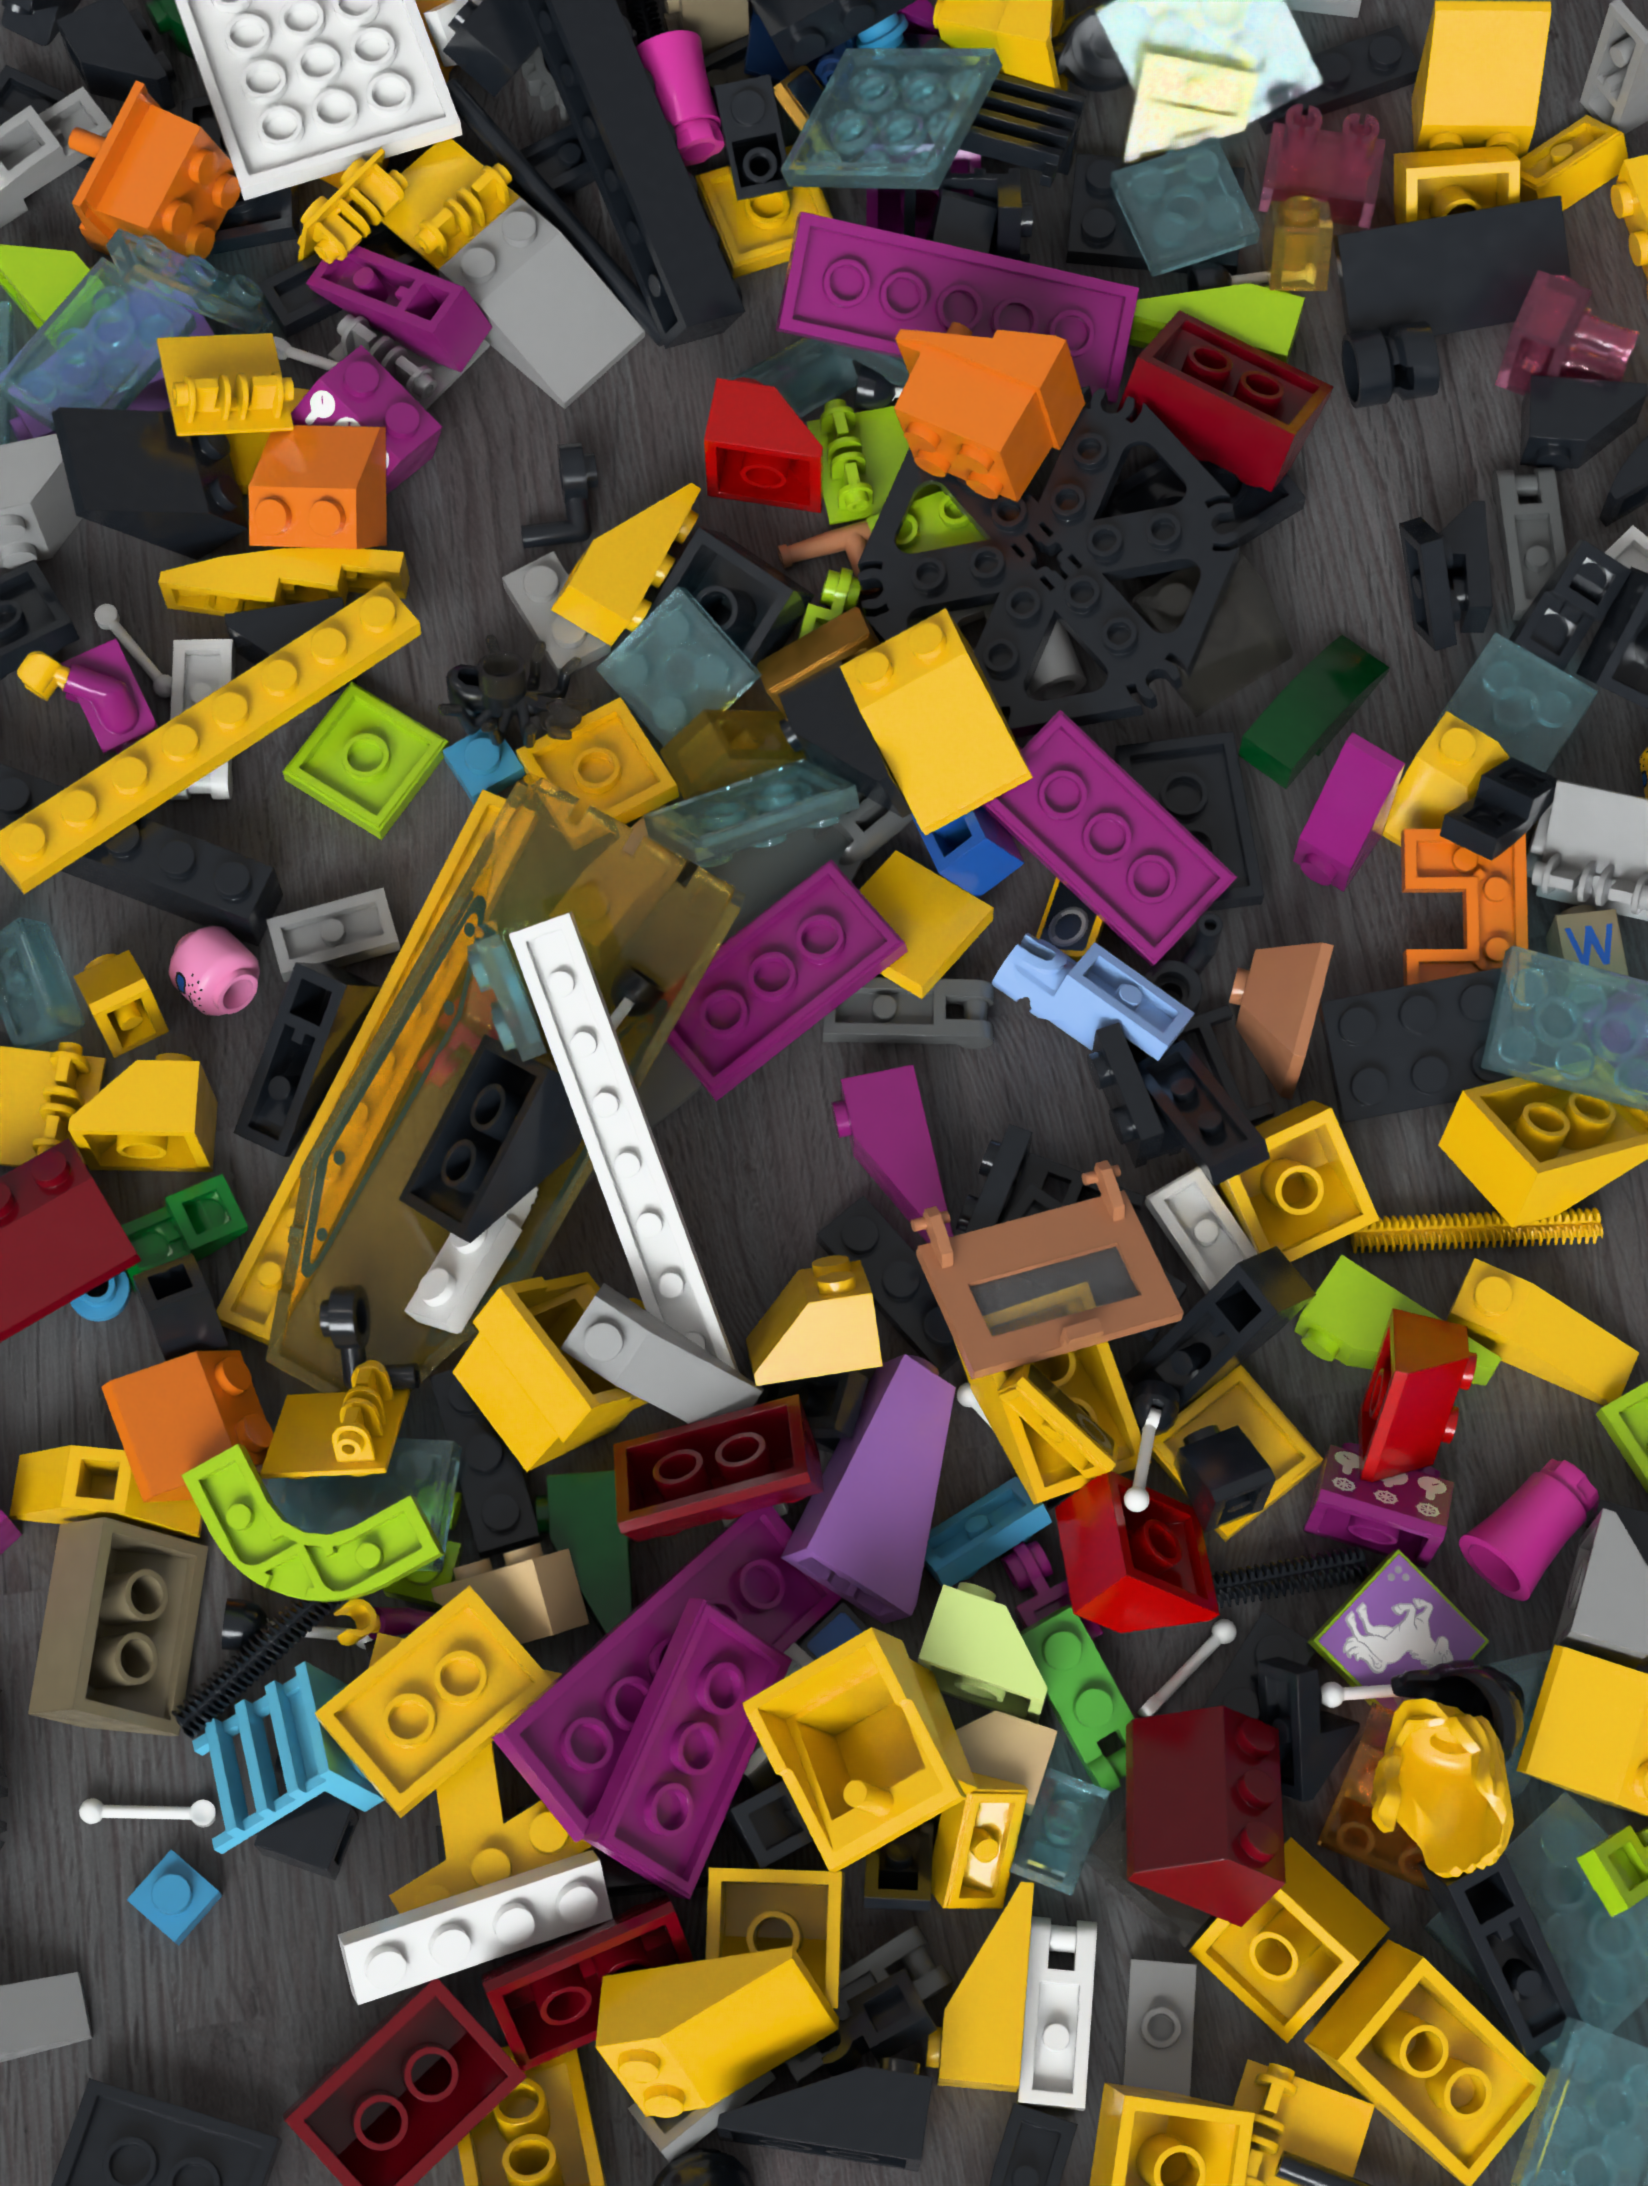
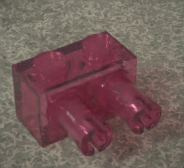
M1303 104L1293 105L1286 113L1285 124L1273 123L1258 211L1370 229L1377 200L1386 144L1385 139L1377 138L1380 132L1377 119L1372 115L1366 114L1364 124H1359L1361 113H1353L1345 118L1342 125V133L1320 129L1323 120L1319 109L1309 105L1308 114L1305 116L1302 115Z
M1538 270L1513 325L1495 385L1524 396L1531 375L1621 382L1640 332L1620 327L1591 315L1592 309L1587 307L1593 290L1579 286L1576 281L1562 275L1553 276Z

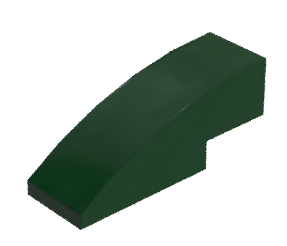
M1344 635L1339 636L1282 690L1245 732L1238 756L1287 789L1315 754L1317 756L1321 755L1387 675L1390 667Z

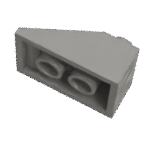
M521 197L438 269L440 278L466 288L491 324L492 329L484 340L490 343L494 349L564 409L572 404L645 337V330L561 231Z

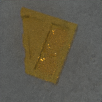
M1144 49L1121 157L1122 161L1134 163L1141 161V158L1171 149L1175 151L1197 145L1202 140L1213 137L1222 138L1245 131L1258 77L1257 71Z

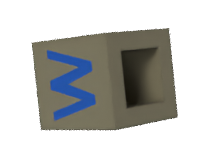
M1580 905L1568 908L1561 912L1560 915H1555L1545 939L1558 1005L1607 1000L1622 991L1629 978L1616 909L1597 911L1594 906Z

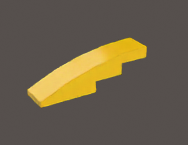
M280 548L221 556L161 571L158 583L167 609L225 617L224 614L338 597L343 598L345 606L348 591L366 594L384 581L399 599H406L410 577L404 552L364 548Z

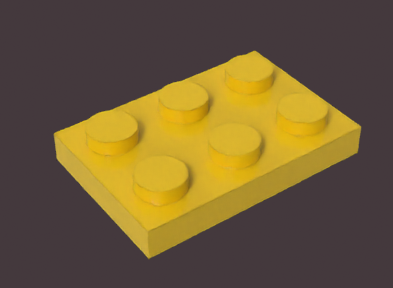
M469 1585L315 1712V1716L391 1808L402 1818L494 1740L491 1737L552 1684L553 1681Z

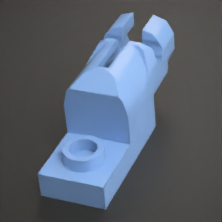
M1026 933L1021 941V945L1017 944L992 980L994 987L1015 1002L1020 998L1028 997L1031 1006L1030 1013L1037 1018L1050 1021L1091 1051L1096 1030L1119 1022L1127 1040L1159 1061L1194 1015V1012L1096 942L1076 962L1051 943Z

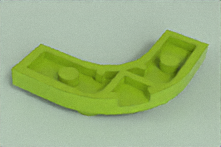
M236 1444L181 1475L210 1534L227 1559L252 1581L289 1597L317 1602H338L357 1599L375 1593L445 1555L417 1498L412 1495L351 1528L332 1534L308 1533L287 1521L273 1503L244 1445Z

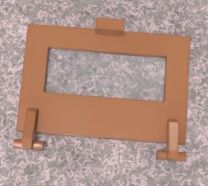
M1108 1160L1097 1162L1093 1171L1082 1174L1081 1177L1085 1186L1097 1184L1102 1194L1100 1197L953 1237H948L944 1225L951 1221L947 1210L940 1212L937 1206L924 1209L923 1217L911 1220L910 1223L914 1232L925 1229L929 1236L930 1243L918 1246L916 1256L972 1380L1181 1321L1184 1312L1125 1190L1120 1191L1116 1177L1121 1176V1170L1118 1164L1111 1166Z

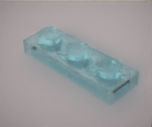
M118 228L106 245L122 282L248 334L265 333L273 323L271 315L262 299L263 292L253 280L242 274L229 275L215 269L209 262L197 255L184 256L168 249L161 241L152 236L143 235L141 238Z

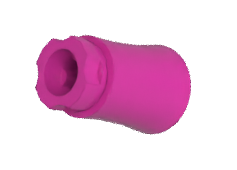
M675 30L653 36L636 46L644 68L653 77L655 95L664 117L672 124L675 130L677 148L684 165L699 164L705 162L709 157L720 153L724 147V138L720 130V117L713 100L706 73L701 37L693 31Z
M1552 1458L1540 1472L1532 1473L1520 1488L1489 1517L1464 1534L1459 1539L1460 1550L1473 1570L1494 1589L1514 1600L1526 1601L1530 1598L1546 1569L1567 1541L1586 1521V1514L1595 1506L1599 1499L1598 1490L1589 1482L1586 1474L1575 1465L1566 1460L1558 1461Z

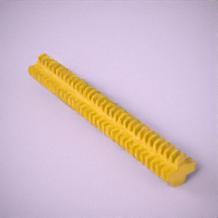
M1593 1207L1592 1212L1589 1208H1585L1584 1212L1581 1208H1577L1576 1212L1573 1208H1569V1213L1565 1210L1559 1215L1513 1228L1495 1211H1492V1215L1484 1212V1216L1480 1212H1477L1476 1216L1469 1212L1468 1217L1465 1213H1461L1460 1217L1457 1213H1453V1218L1449 1213H1446L1445 1218L1441 1213L1438 1214L1437 1218L1434 1214H1430V1218L1423 1214L1422 1219L1417 1214L1414 1216V1219L1411 1215H1407L1406 1219L1404 1216L1399 1215V1220L1396 1216L1392 1215L1391 1220L1387 1216H1384L1383 1220L1379 1217V1221L1350 1234L1354 1253L1357 1252L1358 1246H1361V1253H1364L1365 1246H1368L1369 1253H1372L1373 1246H1376L1377 1252H1380L1381 1245H1384L1385 1252L1388 1251L1389 1245H1392V1252H1395L1396 1245H1399L1401 1252L1403 1251L1404 1244H1407L1408 1251L1411 1250L1412 1244H1415L1416 1251L1419 1249V1244H1423V1251H1425L1427 1243H1430L1431 1250H1434L1435 1243H1438L1439 1250L1442 1249V1244L1446 1243V1250H1449L1451 1242L1454 1244V1249H1457L1458 1242H1461L1462 1249H1465L1466 1242H1469V1247L1472 1249L1474 1241H1477V1248H1480L1481 1241H1484L1485 1248H1488L1489 1241H1492L1493 1248H1495L1498 1240H1500V1247H1503L1505 1240L1508 1241V1247H1511L1512 1240H1515L1516 1247H1519L1520 1240H1523V1245L1526 1246L1528 1239H1531V1246H1534L1535 1239L1539 1240V1246H1542L1543 1239H1546L1547 1245H1550L1551 1238H1554L1555 1245H1557L1559 1238H1562V1245H1565L1566 1238H1569L1570 1245H1572L1574 1237H1577L1578 1244L1581 1243L1582 1237H1585V1244H1588L1589 1237H1593V1244H1596L1597 1236L1603 1238V1227L1600 1212L1596 1207Z

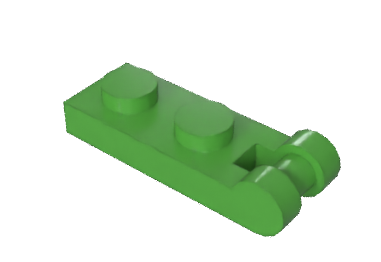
M1067 1604L1019 1633L1048 1688L1046 1694L1048 1703L1097 1791L1104 1797L1121 1787L1119 1780L1126 1776V1726L1135 1718L1080 1617L1073 1614L1072 1605ZM1115 1731L1123 1748L1105 1757L1097 1741Z

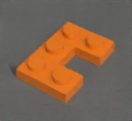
M1404 829L1401 832L1402 893L1462 892L1464 949H1406L1403 952L1404 986L1501 968L1510 1012H1527L1530 1010L1526 833L1505 852L1491 861L1441 837V829Z

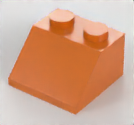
M293 425V431L270 433L248 486L249 546L362 549L387 545L386 427Z
M240 1350L194 1351L111 1380L101 1387L143 1503L193 1500L181 1475L236 1444L246 1447L260 1475L273 1438V1431L266 1420L252 1383L251 1373L244 1362Z

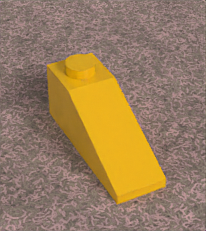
M1474 1258L1446 1319L1448 1322L1467 1326L1468 1337L1501 1357V1361L1602 1406L1622 1396L1639 1355L1638 1351L1535 1284Z
M1020 1882L944 2009L942 2027H936L937 2030L928 2035L926 2067L938 2068L937 2085L1017 2092L1019 2088L1034 1883Z

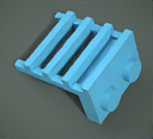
M304 1661L295 1667L297 1676L284 1684L276 1680L264 1686L266 1695L254 1703L243 1699L234 1705L236 1714L223 1722L213 1718L211 1722L205 1723L206 1733L192 1742L194 1752L203 1756L210 1751L225 1825V1831L212 1838L215 1851L221 1854L227 1852L324 1791L364 1812L385 1800L315 1716V1712L349 1684H345ZM269 1714L272 1719L287 1793L279 1797L263 1718ZM238 1733L241 1736L256 1812L250 1816L248 1814L233 1737Z

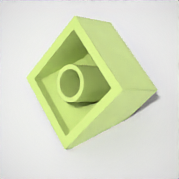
M960 1582L956 1589L943 1584L918 1657V1664L933 1672L941 1693L992 1711L997 1710L1038 1724L1048 1688L1006 1605L994 1602L996 1595L981 1586Z

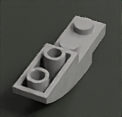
M83 86L39 115L29 105L0 126V228L28 211L24 198L90 157L70 149L68 139L75 127H80L106 138L112 124Z

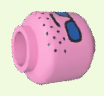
M208 926L190 932L178 941L171 956L168 973L172 985L201 1013L209 1016H220L239 1012L253 1000L257 993L260 967L257 958L226 928Z

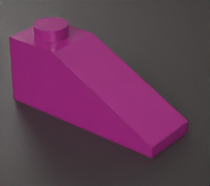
M356 246L343 261L336 259L332 264H328L321 260L306 282L312 291L355 317H365L371 327L389 336L418 356L458 372L463 371L492 329L491 324L465 287L360 246Z
M1354 732L1346 740L1299 837L1293 859L1295 863L1300 865L1302 872L1312 881L1324 886L1331 884L1343 892L1382 837L1405 766L1404 762Z
M914 1065L841 1079V1100L831 1102L838 1138L849 1136L855 1159L909 1223L912 1219L923 1217L924 1209L937 1206L940 1212L946 1211L947 1206ZM951 1223L944 1224L948 1237H953ZM925 1229L917 1231L926 1243H930Z

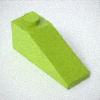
M1252 283L1139 299L1136 303L1128 344L1145 349L1180 310L1288 364L1299 328L1305 297L1293 295L1288 290L1279 286L1263 287Z
M1341 1255L1315 1292L1316 1296L1302 1311L1294 1332L1302 1336V1344L1311 1353L1323 1360L1333 1361L1335 1358L1346 1366L1373 1369L1392 1308L1439 1320L1442 1319L1347 1257ZM1468 1337L1469 1352L1477 1354V1364L1471 1384L1487 1385L1502 1358Z

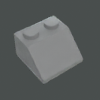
M57 434L0 445V569L14 570L32 560L37 562L53 558L82 519L76 516Z
M1603 1508L1579 1540L1549 1658H1551L1555 1644L1631 1669H1635L1638 1665L1645 1667L1648 1662V1566L1617 1513Z

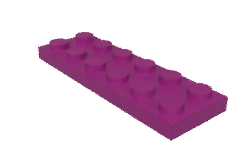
M801 211L797 216L775 331L901 359L903 357L895 340L900 329L947 333L951 323L958 322L968 327L973 333L972 336L993 338L996 330L1056 335L1067 340L1081 388L1090 386L1092 396L1099 388L1105 389L1108 404L1112 405L1117 403L1139 288Z
M773 1506L747 1512L735 1518L491 1737L574 1842L582 1840L586 1834L689 1598L707 1600L783 1653L842 1598L780 1558L793 1532Z

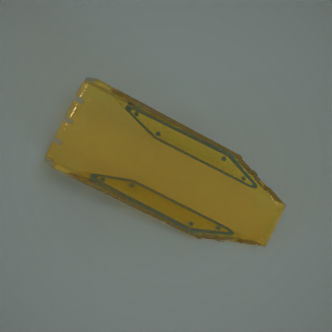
M531 772L516 782L301 1167L299 1178H301L294 1220L289 1230L287 1241L289 1243L282 1286L278 1291L266 1362L322 1393L347 1392L349 1390L343 1381L340 1349L335 1348L331 1337L323 1336L320 1327V1305L323 1300L329 1299L333 1287L362 1285L366 1290L371 1315L370 1337L365 1347L367 1361L376 1360L383 1365L417 1363L420 1368L421 1383L430 1375L434 1368L461 1344L467 1342L479 1332L472 1322L499 1287L508 1283L531 1279L594 1168L582 1138L576 1152L536 1186L539 1189L537 1191L538 1197L535 1199V1204L531 1205L532 1209L521 1226L523 1231L462 1333L455 1334L416 1322L404 1311L416 1292L421 1279L427 1274L448 1239L450 1232L398 1199L484 1034L558 1071L509 934L572 911L610 1016L616 1009L611 999V985L625 963L636 967L664 988L666 993L653 1010L640 1017H629L626 1015L616 1029V1034L638 1091L742 908L746 894L699 866L687 886L676 881L687 859L646 836L642 838L633 856L623 851L622 849L633 829L592 805L587 809L579 825L569 820V817L576 807L579 798L542 777L540 779V777Z

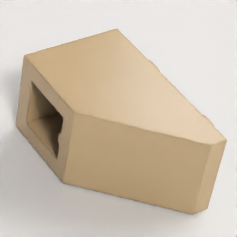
M540 1543L503 1554L506 1567L493 1570L490 1558L453 1568L456 1581L431 1588L434 1601L444 1607L470 1585L520 1644L590 1624L569 1548L543 1555Z
M997 1710L955 1730L971 1772L1027 1787L1029 1791L1024 1814L1031 1816L1058 1731Z

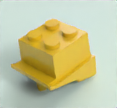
M937 0L933 14L934 28L939 30L941 40L969 64L975 72L978 67L1068 92L1069 79L1063 73L1058 75L1051 41L1052 37L1058 36L1064 23L1065 0Z
M588 1272L550 1280H544L540 1276L508 1283L499 1287L472 1323L479 1330V1333L452 1372L526 1472L612 1432L632 1410L648 1403L615 1386L560 1349L600 1289ZM629 1298V1300L646 1310L641 1300Z
M871 1627L742 1703L775 1773L782 1776L830 1872L836 1873L967 1799L966 1794L978 1788L933 1672L909 1658L903 1640Z

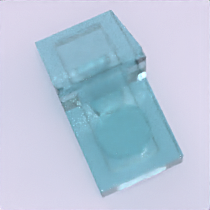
M1049 1768L1010 1872L1072 1896L1110 1791Z

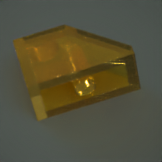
M1293 196L1286 201L1270 202L1262 228V243L1269 290L1327 291L1333 237V223L1329 202L1318 201L1309 196Z
M703 709L660 750L684 800H726L794 770L805 763L807 758L803 751L795 752L780 727L779 721L785 718L782 712Z

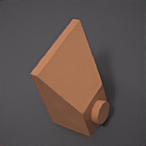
M1319 942L1256 949L1250 970L1239 967L1237 969L1229 1003L1240 1005L1235 1027L1280 1097L1291 1100L1293 1098L1306 1057L1334 945Z

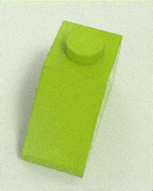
M0 244V285L57 353L113 307L110 297L115 294V290L107 276L97 265L89 269L74 251Z

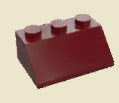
M1179 310L1137 357L1117 412L1123 408L1124 402L1129 396L1135 400L1138 417L1144 402L1197 460L1210 461L1235 474L1241 482L1272 492L1292 467L1327 403L1334 386Z
M69 1138L0 1177L1 1343L141 1261Z
M799 1394L613 1444L617 1524L621 1534L637 1542L659 1536H672L688 1528L722 1519H735L747 1512L781 1503L797 1502L807 1496L824 1492L820 1453Z
M1224 1705L1132 1719L1126 1726L1127 1880L1239 1927H1242L1286 1884L1279 1729Z
M663 1895L645 1904L636 1905L628 1911L613 1917L611 1920L596 1924L582 1931L574 1932L560 1941L523 1957L514 1958L504 1965L481 1975L484 1990L518 2067L524 2072L596 2040L603 1976L695 1961L674 1907L668 1896Z
M437 1978L419 1984L283 2113V2118L343 2186H414L527 2076Z

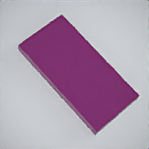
M1059 710L1021 750L1033 778L983 804L982 807L1152 967L1237 877L1067 715Z
M830 859L721 944L691 996V990L695 987L696 981L700 978L701 972L704 971L705 965L708 964L709 958L712 957L714 952H711L664 989L666 993L659 1002H668L670 1008L657 1032L664 1040L666 1039V1043L717 1102L907 953L908 949L899 935L834 861ZM690 996V1000L687 1001V1005H685L684 1003L686 1002V999H688L687 997ZM651 1016L647 1019L653 1027L657 1022L656 1016Z
M689 1598L583 1840L674 1897L690 1900L758 1741V1737L742 1703L784 1679L792 1658L707 1600Z

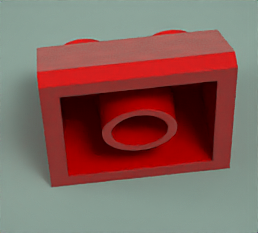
M745 377L734 380L716 378L704 437L707 496L821 513L823 507L822 445L776 387L763 385L755 379Z
M1392 1308L1358 1413L1360 1480L1376 1482L1434 1464L1440 1443H1451L1459 1416V1408L1453 1405L1459 1389L1469 1390L1477 1364V1354L1469 1352L1467 1326Z
M1112 1471L1095 1477L1055 1507L1060 1547L1064 1558L1073 1614L1119 1633L1206 1622L1220 1615L1203 1530L1193 1507L1145 1487L1150 1498L1148 1507L1141 1512H1132L1124 1504V1495L1133 1486V1480Z

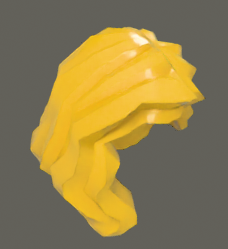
M1426 1698L1404 1700L1394 1712L1384 1755L1375 1769L1373 1792L1371 1795V1804L1373 1806L1372 1820L1383 1833L1393 1832L1397 1820L1398 1824L1422 1850L1428 1869L1440 1877H1459L1463 1872L1473 1873L1476 1868L1484 1870L1486 1865L1492 1866L1505 1851L1514 1825L1505 1758L1500 1740L1489 1721L1482 1715L1473 1717L1470 1714L1463 1713L1457 1707L1446 1706Z

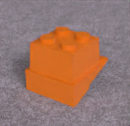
M135 81L106 138L80 127H75L69 135L68 145L70 149L95 158L72 201V205L81 220L79 229L93 250L137 267L140 259L159 265L172 261L177 271L194 276L201 261L210 254L214 246L215 234L227 211L236 204L241 191L238 180L235 176L231 160L202 127L162 109L148 93L145 84Z
M952 322L947 333L900 329L895 340L910 376L894 410L904 432V437L913 454L914 462L931 475L945 477L949 473L966 481V484L973 491L986 498L997 499L1001 495L1018 502L1050 449H1061L1085 405L1067 340L1056 335L996 330L993 338L972 336V331L958 322Z

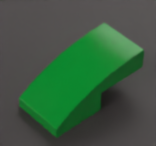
M223 1174L165 1197L166 1207L121 1225L141 1259L139 1263L125 1270L134 1292H136L133 1282L134 1275L193 1253L196 1262L248 1231L245 1218Z

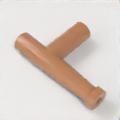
M867 520L821 533L789 546L786 544L777 546L779 560L784 569L791 567L792 563L846 551L854 576L858 578L860 570L857 564L869 540L871 531ZM861 588L860 592L863 595H871L881 589L862 590Z

